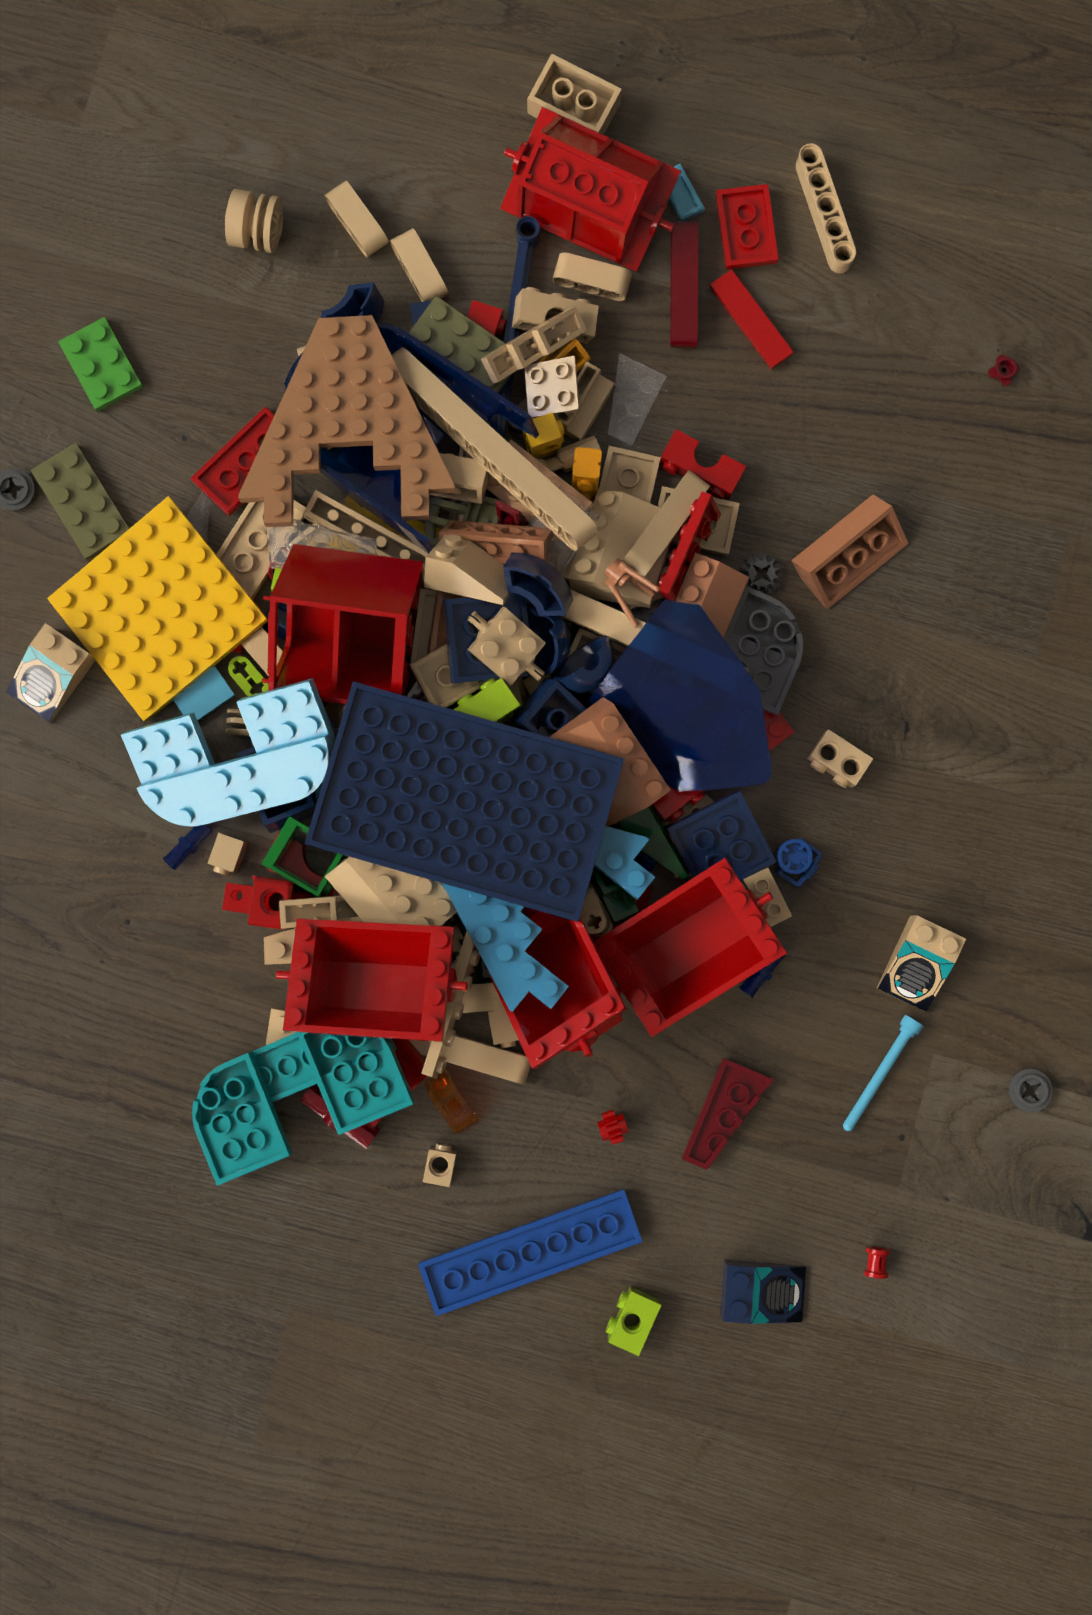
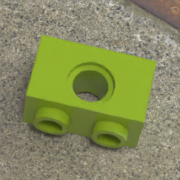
M630 1286L627 1293L624 1291L621 1293L617 1303V1307L620 1308L616 1318H610L605 1332L608 1333L609 1343L639 1356L660 1310L661 1302L660 1299ZM629 1314H636L639 1316V1321L637 1324L630 1326L624 1322L625 1317Z

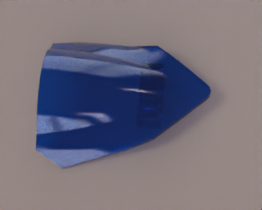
M664 600L611 668L584 707L588 709L602 697L612 702L666 784L677 791L713 790L766 783L770 779L772 769L760 689L700 605Z

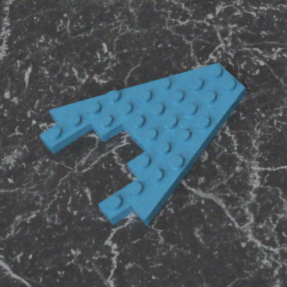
M605 826L594 866L638 900L655 878L634 861V858L649 839ZM442 883L508 1009L513 1012L528 992L551 1009L569 986L525 952L542 929L521 913L524 907Z

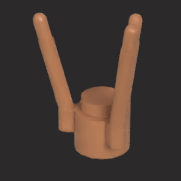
M618 558L605 570L604 575L608 578L605 584L613 592L632 625L637 628L639 624L616 586L624 587L631 581L651 597L655 596L654 591L659 592L660 588Z

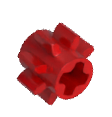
M614 1109L601 1113L603 1120L597 1121L602 1140L610 1139L612 1145L623 1142L622 1135L629 1133L623 1113L615 1115Z

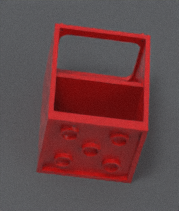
M293 544L271 595L263 596V600L270 601L267 668L269 679L262 678L263 683H268V691L313 678L321 701L346 704L353 681L405 696L412 673L408 664L411 663L424 562ZM278 602L287 603V627L285 647L277 664Z

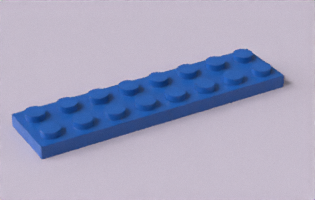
M623 1188L418 1262V1266L435 1316H439L643 1241Z

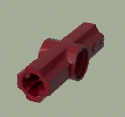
M318 1084L310 1086L300 1101L323 1117V1121L336 1131ZM370 1123L345 1132V1134L367 1149L380 1131V1128L377 1125L373 1127Z

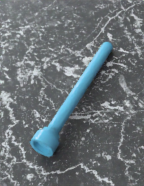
M904 1015L899 1023L901 1025L899 1029L901 1031L843 1123L844 1130H853L910 1037L914 1038L915 1034L919 1035L924 1026Z

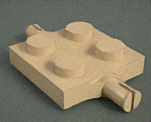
M502 607L494 618L485 621L476 611L471 614L473 617L469 616L468 621L478 628L479 632L476 640L467 650L497 676L502 678L505 683L511 686L520 674L525 671L537 681L542 678L541 676L545 672L533 662L538 652L546 643L506 607Z

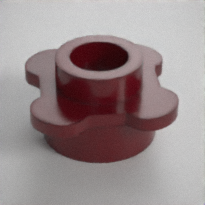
M999 355L996 358L994 367L988 370V375L990 378L999 380L1001 385L1009 386L1012 383L1011 378L1019 372L1020 367L1013 359L1005 355Z

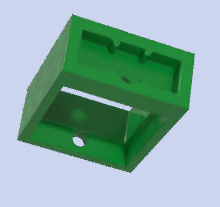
M289 816L261 864L318 897H322L324 894L329 895L333 886L325 876L344 859H347L348 856L336 855L318 887L278 865L297 832L300 830L308 834L309 827Z

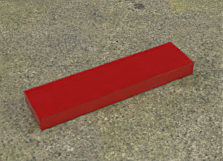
M732 269L710 284V289L771 370L793 355V350Z

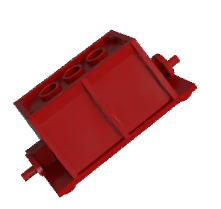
M544 107L540 110L528 142H522L518 151L507 147L504 152L505 156L514 159L511 170L514 175L500 207L501 210L520 219L525 216L534 217L539 222L540 228L635 272H638L658 226L668 231L673 230L674 224L662 219L681 173V170Z
M726 857L594 941L605 966L618 984L617 990L619 994L625 995L651 1037L788 953L766 920L768 914L763 905L773 900V896L768 892L758 898L753 890H746Z
M524 907L521 913L542 929L525 952L569 987L551 1009L528 992L515 1010L511 1012L491 975L490 978L532 1069L535 1070L562 1051L577 1052L582 1050L585 1057H590L593 1055L590 1046L598 1040L600 1035L623 1021L621 1012L627 1008L581 916L579 921L576 922Z
M297 918L290 971H276V979L289 980L283 1031L443 1042L447 1003L454 1001L456 990L467 991L468 982L457 981L456 971L454 968H451L455 928Z

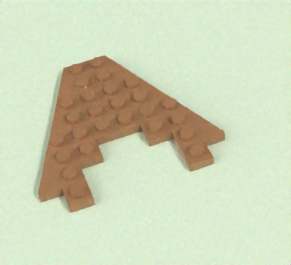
M372 315L318 318L239 493L241 503L264 502V524L266 527L293 526L294 475L321 473V448L373 445V467L375 471L401 469V517L403 521L430 520V494L455 493V485Z

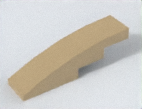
M573 306L481 358V361L492 383H497L515 371L527 367L542 356L549 355L587 331L576 306Z
M341 895L279 901L281 929L295 928L297 918L363 922Z

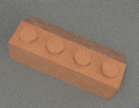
M872 495L791 561L801 580L826 609H829L909 543L893 507L877 496Z
M695 553L663 631L718 654L750 578L717 560Z

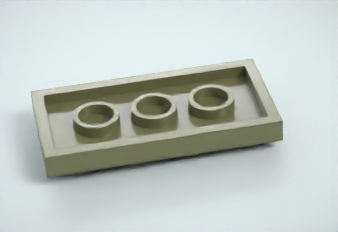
M437 296L434 297L405 337V341L491 401L495 399L512 375L510 374L497 383H492L481 358L505 343Z
M77 443L72 444L31 469L35 479L87 561L104 551L130 529Z

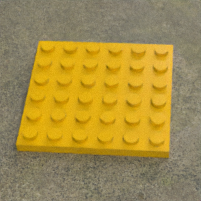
M169 496L47 598L144 722H148L177 696L268 622L265 614Z

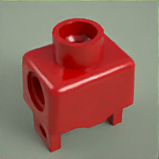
M252 875L254 886L226 882L222 910L249 914L248 925L284 930L281 929L280 910L274 911L270 907V897L275 893H280L284 900L313 898V894L311 892L298 891L296 884L288 880ZM242 892V898L239 900L238 893Z

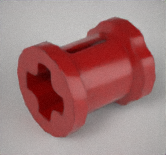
M867 1246L865 1250L868 1253L867 1269L864 1270L863 1275L878 1279L888 1278L889 1273L886 1272L887 1256L890 1255L891 1250L883 1247Z

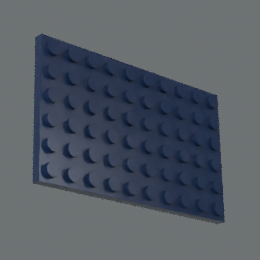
M353 681L305 844L578 922L624 758Z

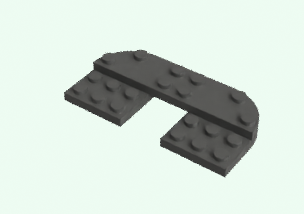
M668 553L664 567L670 566L669 559L671 553ZM748 586L745 588L718 655L734 661L749 670L737 695L725 690L724 694L778 716L802 659L803 637L795 621V616L783 603ZM663 598L652 602L650 608L639 607L631 610L636 619L663 630L674 602ZM594 599L625 613L619 603ZM581 627V629H584V630H586V631H588V632H591V633H593V634H595V635H597V636H600V637L602 636V635H599V634H597V633H595V632H593V631H590V630H588V629H586V628H584V627ZM610 639L611 642H614V643H616V644H618V645H621V646H623V647H625V648H628V649H630V650H632V651H635V650H633V649H631V648H629V647H626V646H624V645H622V644H620V643H617V642H615V641H613V640ZM705 681L703 685L712 689H721Z

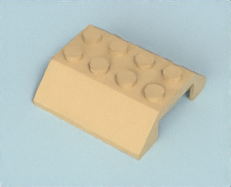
M348 857L325 876L363 922L441 926L457 912L442 883Z

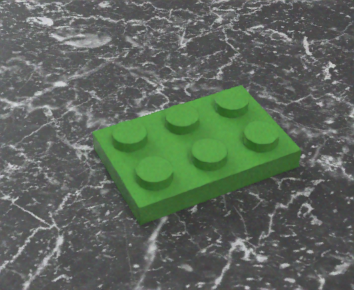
M105 317L58 341L97 412L144 388Z

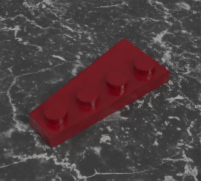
M722 1058L681 1159L707 1170L774 1079Z

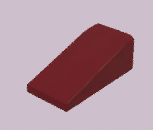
M499 500L495 502L499 524L532 527L519 510Z

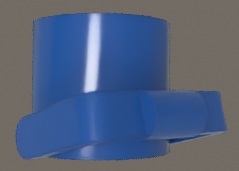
M800 837L799 839H791L780 843L773 853L776 860L774 864L777 868L775 873L796 888L802 887L807 879L810 880L819 868L817 865L822 859V853ZM812 852L817 855L813 861ZM802 873L798 882L787 876Z

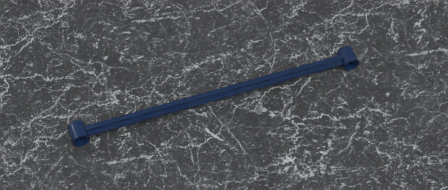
M531 216L522 217L516 225L518 249L503 339L505 344L520 336L521 329L512 328L515 299L523 288L528 287L533 249L540 241L539 222ZM524 230H532L534 234L532 236H524L522 232ZM514 373L493 402L490 426L503 438ZM486 490L485 496L495 499V496Z

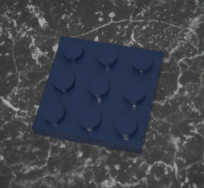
M511 594L503 605L469 597L443 600L451 683L483 681L492 678L500 679L499 676L467 650L476 640L479 629L468 621L469 616L473 617L471 614L476 611L485 621L494 618L502 607H506L529 628L526 598L520 594ZM525 671L519 677L532 675Z
M739 789L667 826L693 878L725 857L740 880L776 863Z

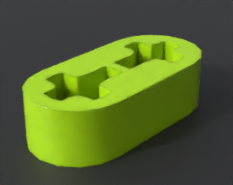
M236 656L229 662L228 672L247 696H252L254 688L249 683L252 680L258 685L264 684L261 688L263 692L268 691V683L262 682L264 677L246 657ZM238 663L241 665L247 664L245 667V671L249 674L247 678L241 673L235 674Z

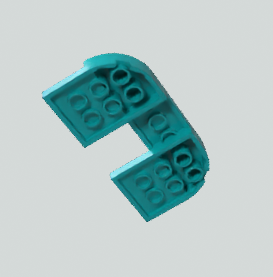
M296 1032L214 1068L199 1085L201 1087L197 1098L193 1101L192 1118L196 1135L216 1185L228 1182L293 1154L272 1102L312 1085L318 1084L338 1135L416 1103L396 1056L395 1050L397 1048L393 1040L390 1038Z

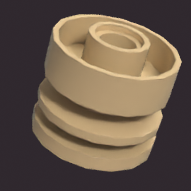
M233 189L225 214V236L228 246L248 248L253 238V246L256 251H262L264 247L265 252L275 253L283 229V204L281 197L271 196L269 199L267 194H261L256 204L254 192Z

